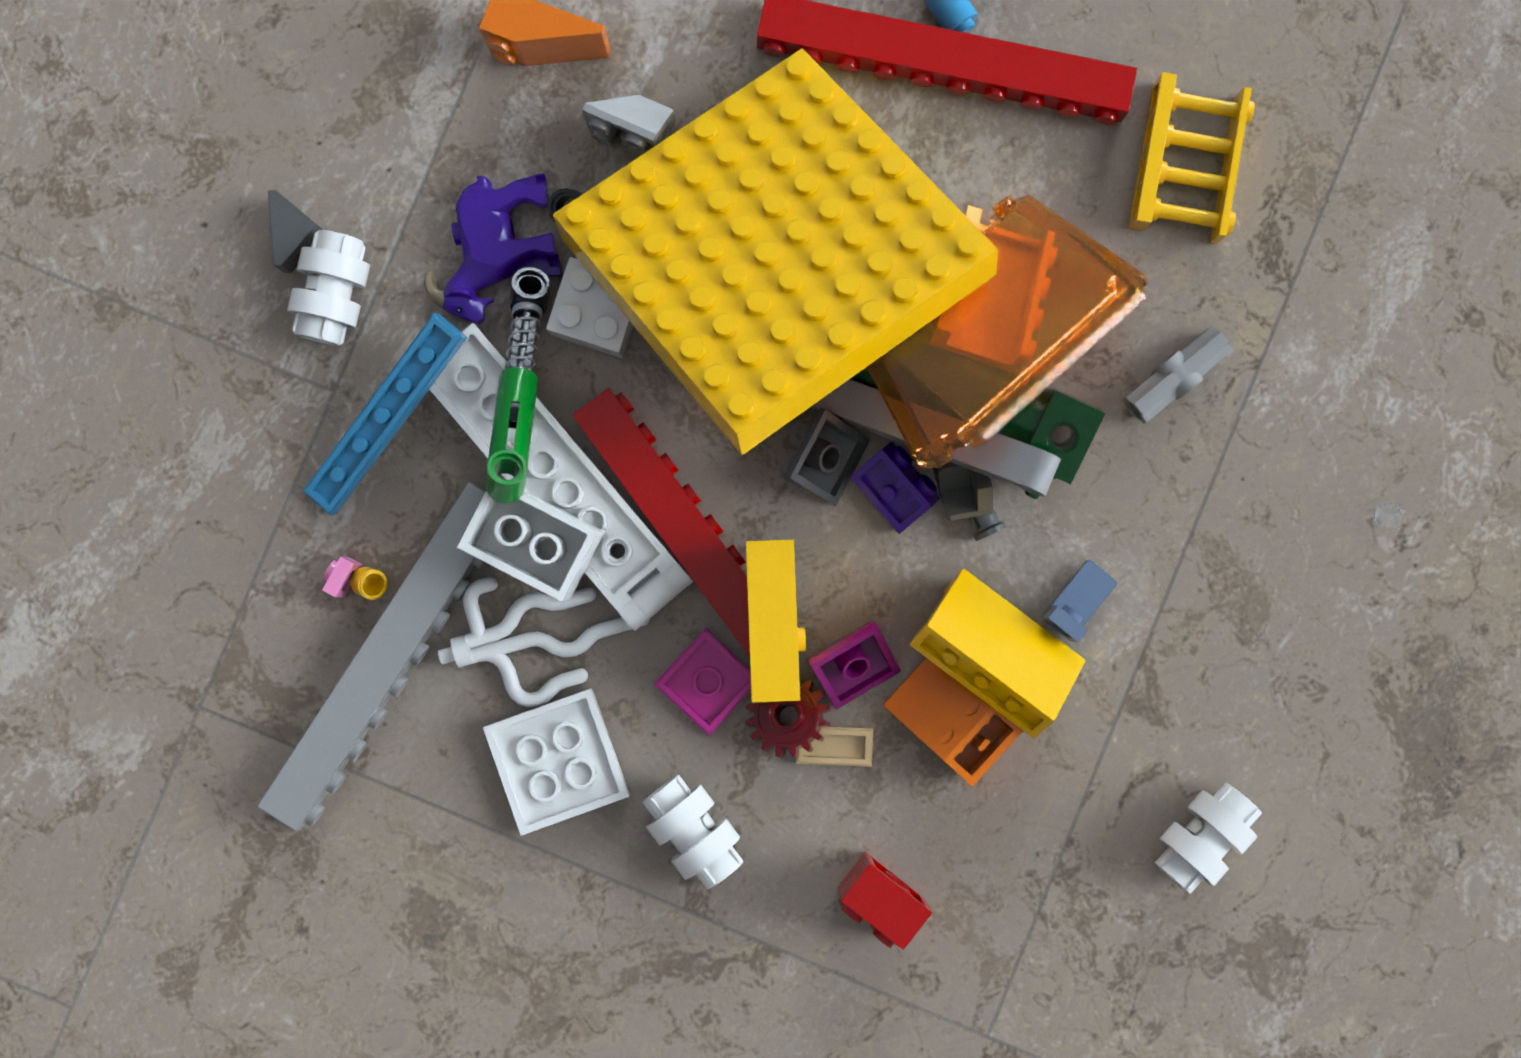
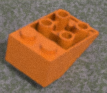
M927 658L919 664L883 704L885 708L972 787L1023 732L1022 729Z

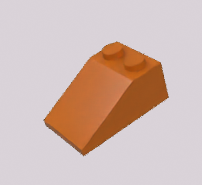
M490 0L479 26L486 45L493 54L492 57L509 66H513L515 62L524 66L608 58L611 52L604 25L537 0Z

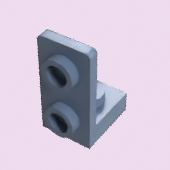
M1087 560L1043 613L1041 618L1069 641L1079 642L1088 631L1083 626L1116 587L1117 581L1093 561Z

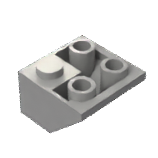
M641 95L585 103L582 109L589 131L593 133L592 137L595 140L608 146H612L615 142L627 147L626 152L635 158H638L668 138L676 121L673 109Z

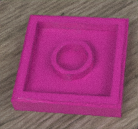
M705 628L654 685L710 736L751 691V670Z

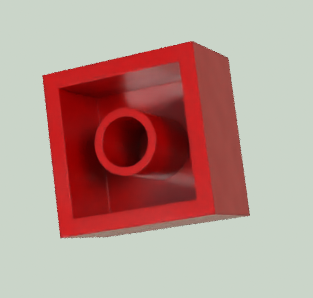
M864 852L837 887L841 899L839 902L843 905L841 909L859 924L863 919L866 920L874 930L872 934L889 948L895 943L904 950L933 913L924 897L867 852Z

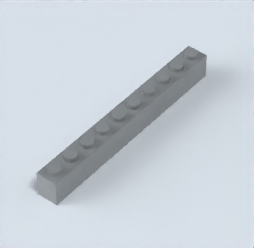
M468 482L259 803V808L294 831H298L307 825L312 827L321 817L325 810L321 803L328 792L334 794L341 786L346 777L342 773L349 760L355 762L365 749L367 742L363 739L369 729H377L388 712L384 706L391 696L396 698L406 686L409 678L405 674L412 663L418 665L428 652L430 646L425 643L432 632L439 633L447 623L450 614L446 611L454 599L460 601L464 596L465 590L471 584L467 580L475 567L481 569L486 563L457 548L486 492L477 485Z

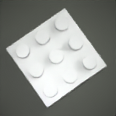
M592 688L483 727L521 836L630 796Z

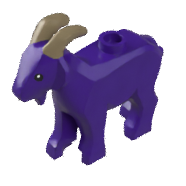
M544 173L513 181L500 189H493L489 179L480 175L477 176L478 180L462 191L456 204L458 222L452 223L451 227L456 246L462 245L464 261L442 291L438 289L437 276H434L432 271L427 272L424 278V288L429 298L435 304L453 316L474 324H481L485 320L486 307L493 303L494 299L479 298L476 292L512 277L518 270L525 267L540 269L551 277H562L559 255L555 252L553 234L547 233L531 238L515 239L514 226L510 218L515 208L520 204H532L541 209L547 208L549 193Z

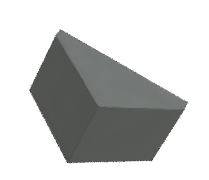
M268 190L274 266L284 273H291L298 265L301 248L311 247L314 233L323 229L279 192Z

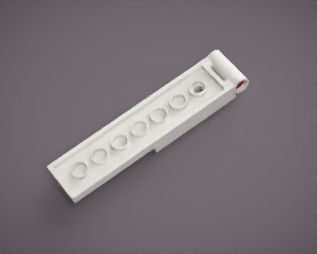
M472 323L462 331L468 338L429 390L488 458L499 375L505 369L507 361L480 329ZM536 397L524 491L604 532L584 572L628 625L636 631L694 581ZM508 429L506 450L513 451L516 429ZM502 474L506 480L515 478L510 474ZM617 544H621L625 548V554L619 559L612 555V548Z

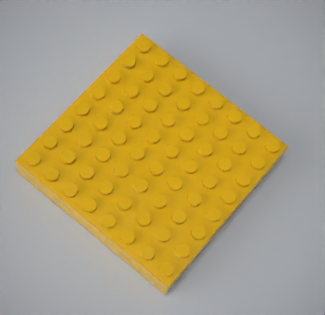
M803 48L553 214L562 241L741 455L751 450L993 278L997 272L998 249Z

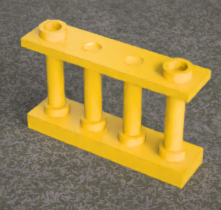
M1162 72L1153 83L1129 229L1144 231L1152 221H1156L1158 218L1212 227L1209 243L1217 244L1227 234L1232 233L1235 225L1236 213L1231 211L1245 127L1246 124H1250L1255 108V103L1250 101L1252 88L1244 87L1234 97L1233 102L1180 93V89L1175 88L1177 74ZM1180 108L1231 117L1227 139L1175 130L1174 125L1169 124L1171 111ZM1171 144L1224 154L1221 175L1168 166L1167 162L1162 161L1165 147L1169 148ZM1164 181L1217 190L1215 211L1211 212L1161 203V199L1156 198L1158 184L1162 185Z

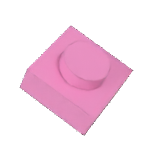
M340 556L338 561L333 560L323 576V580L327 582L322 591L335 598L345 597L351 587L350 578L353 572L361 568L363 564L350 557Z

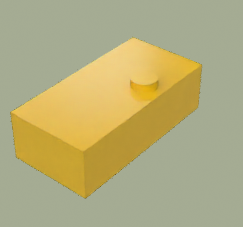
M794 539L746 541L752 703L800 701L798 651H806L805 627L797 628Z

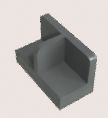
M945 460L932 463L933 473L947 520L953 521L993 513V486L990 477Z

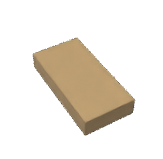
M821 727L819 733L824 737V740L818 741L815 739L812 741V752H808L804 748L799 749V757L796 758V764L872 767L873 728Z

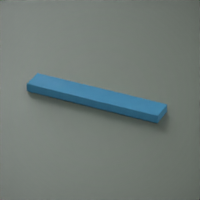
M433 313L303 492L329 515H336L468 337L439 313Z

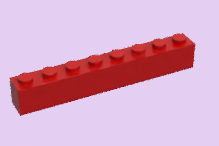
M609 388L573 413L572 416L750 658L747 576L741 569V566L746 561L733 544L726 548L718 536L724 531L711 514L704 518L697 509L696 505L701 500L691 486L687 483L681 487L673 475L679 470L665 452L659 457L651 444L656 441V438L645 423L642 422L637 426L631 419L629 413L634 411V408L623 393L620 392L614 395Z

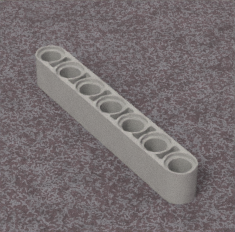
M850 379L810 407V409L816 412L821 407L849 425L1043 497L1046 496L1061 461L1059 457L1040 448Z

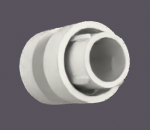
M318 230L314 233L311 247L301 248L296 271L307 276L305 289L292 288L287 308L288 313L295 315L292 326L295 336L318 343L339 346L344 342L346 329H356L361 305L350 301L353 288L364 289L366 287L370 264L362 261L365 252L363 241L338 232Z
M678 774L642 802L653 816V819L645 827L659 846L669 840L672 842L678 853L671 859V862L685 880L696 875L708 890L727 878L743 863V860L733 848V845L739 840L740 836L726 818L717 823L713 821L707 811L714 805V801L701 784L690 790Z
M1227 782L1224 783L1214 796L1202 790L1187 807L1195 816L1184 828L1177 822H1173L1159 838L1167 849L1154 863L1189 894L1196 889L1203 879L1214 887L1229 870L1222 861V858L1232 848L1242 855L1257 839V835L1250 829V826L1258 819L1262 812L1246 796Z

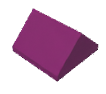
M875 621L866 623L807 658L808 663L836 710L901 672Z

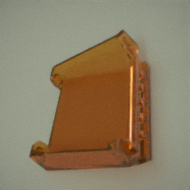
M1010 195L996 203L992 207L994 214L989 219L991 225L982 231L998 249L996 275L867 366L918 468H939L952 461L953 456L950 452L958 448H965L968 444L974 449L987 442L1146 299L1147 293L1143 287L1148 284V279L1144 273L1030 195L1013 199Z

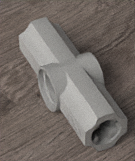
M1213 326L1203 331L1182 351H1176L1152 371L1153 375L1123 399L1127 409L1143 424L1154 418L1174 399H1180L1203 380L1202 376L1233 351L1229 340Z

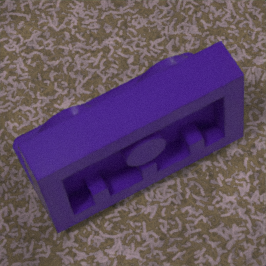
M890 442L853 473L850 478L896 532L900 534L940 499V496L936 493L937 487L927 475H921L912 465L913 461L909 453L903 447L896 446L893 442Z

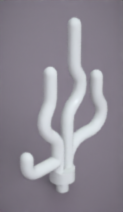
M488 576L472 582L465 590L463 596V607L471 633L451 638V647L438 650V655L442 665L455 661L459 668L483 661L493 663L498 667L505 689L514 702L527 708L539 707L548 703L560 690L586 682L588 672L583 668L561 673L550 678L538 691L529 693L520 686L516 669L510 658L505 654L537 646L563 658L576 657L586 652L597 640L632 630V628L622 617L587 628L573 642H561L551 635L539 631L526 632L503 639L509 636L518 626L522 615L531 608H540L548 611L565 610L594 601L596 591L591 587L576 590L571 599L566 602H561L540 592L526 594L516 599L501 623L485 628L478 598L484 593L495 590L498 586L497 579ZM651 618L642 626L647 625L650 622Z

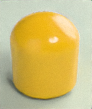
M361 567L353 572L350 578V586L357 595L369 600H375L385 593L387 579L379 570L371 567Z

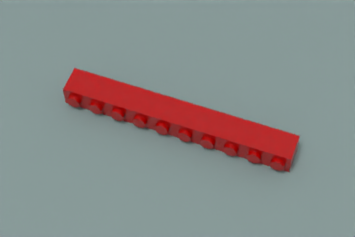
M764 0L757 33V48L763 49V52L769 56L784 57L785 54L792 55L803 48L818 65L822 62L836 64L838 69L846 72H857L858 69L871 71L874 76L885 80H893L895 77L910 79L911 84L919 87H931L932 84L947 87V91L959 95H966L969 92L983 94L986 100L992 102H1004L1008 99L1020 102L1022 107L1032 110H1039L1042 107L1056 109L1058 114L1066 117H1078L1079 114L1094 117L1095 122L1105 125H1113L1116 122L1121 123L1128 114L1138 69L1136 67L808 0Z

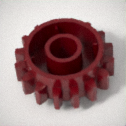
M808 679L800 685V701L756 702V705H746V709L754 713L753 718L745 721L746 725L756 727L757 729L750 737L754 741L764 739L761 747L762 750L769 752L776 746L775 756L783 758L786 750H789L793 758H798L799 749L804 748L806 751L812 752L811 742L815 739L818 741L824 740V737L819 732L821 727L830 726V723L823 719V714L829 712L830 707L820 704L819 701L825 696L821 690L811 692L814 686L811 680ZM788 706H794L797 712L796 720L791 725L783 726L780 722L782 710Z

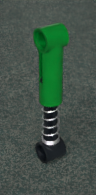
M525 267L518 270L513 275L511 281L510 308L512 318L514 319L510 325L512 334L508 338L511 347L506 352L509 360L505 363V369L499 375L485 487L489 497L500 503H512L518 500L523 495L526 485L538 387V377L532 372V367L536 365L533 355L538 351L535 346V340H538L540 336L536 331L537 327L541 325L539 320L546 312L550 289L547 275L534 267ZM509 428L516 429L513 451L506 450ZM510 474L515 478L505 480L498 477V475Z

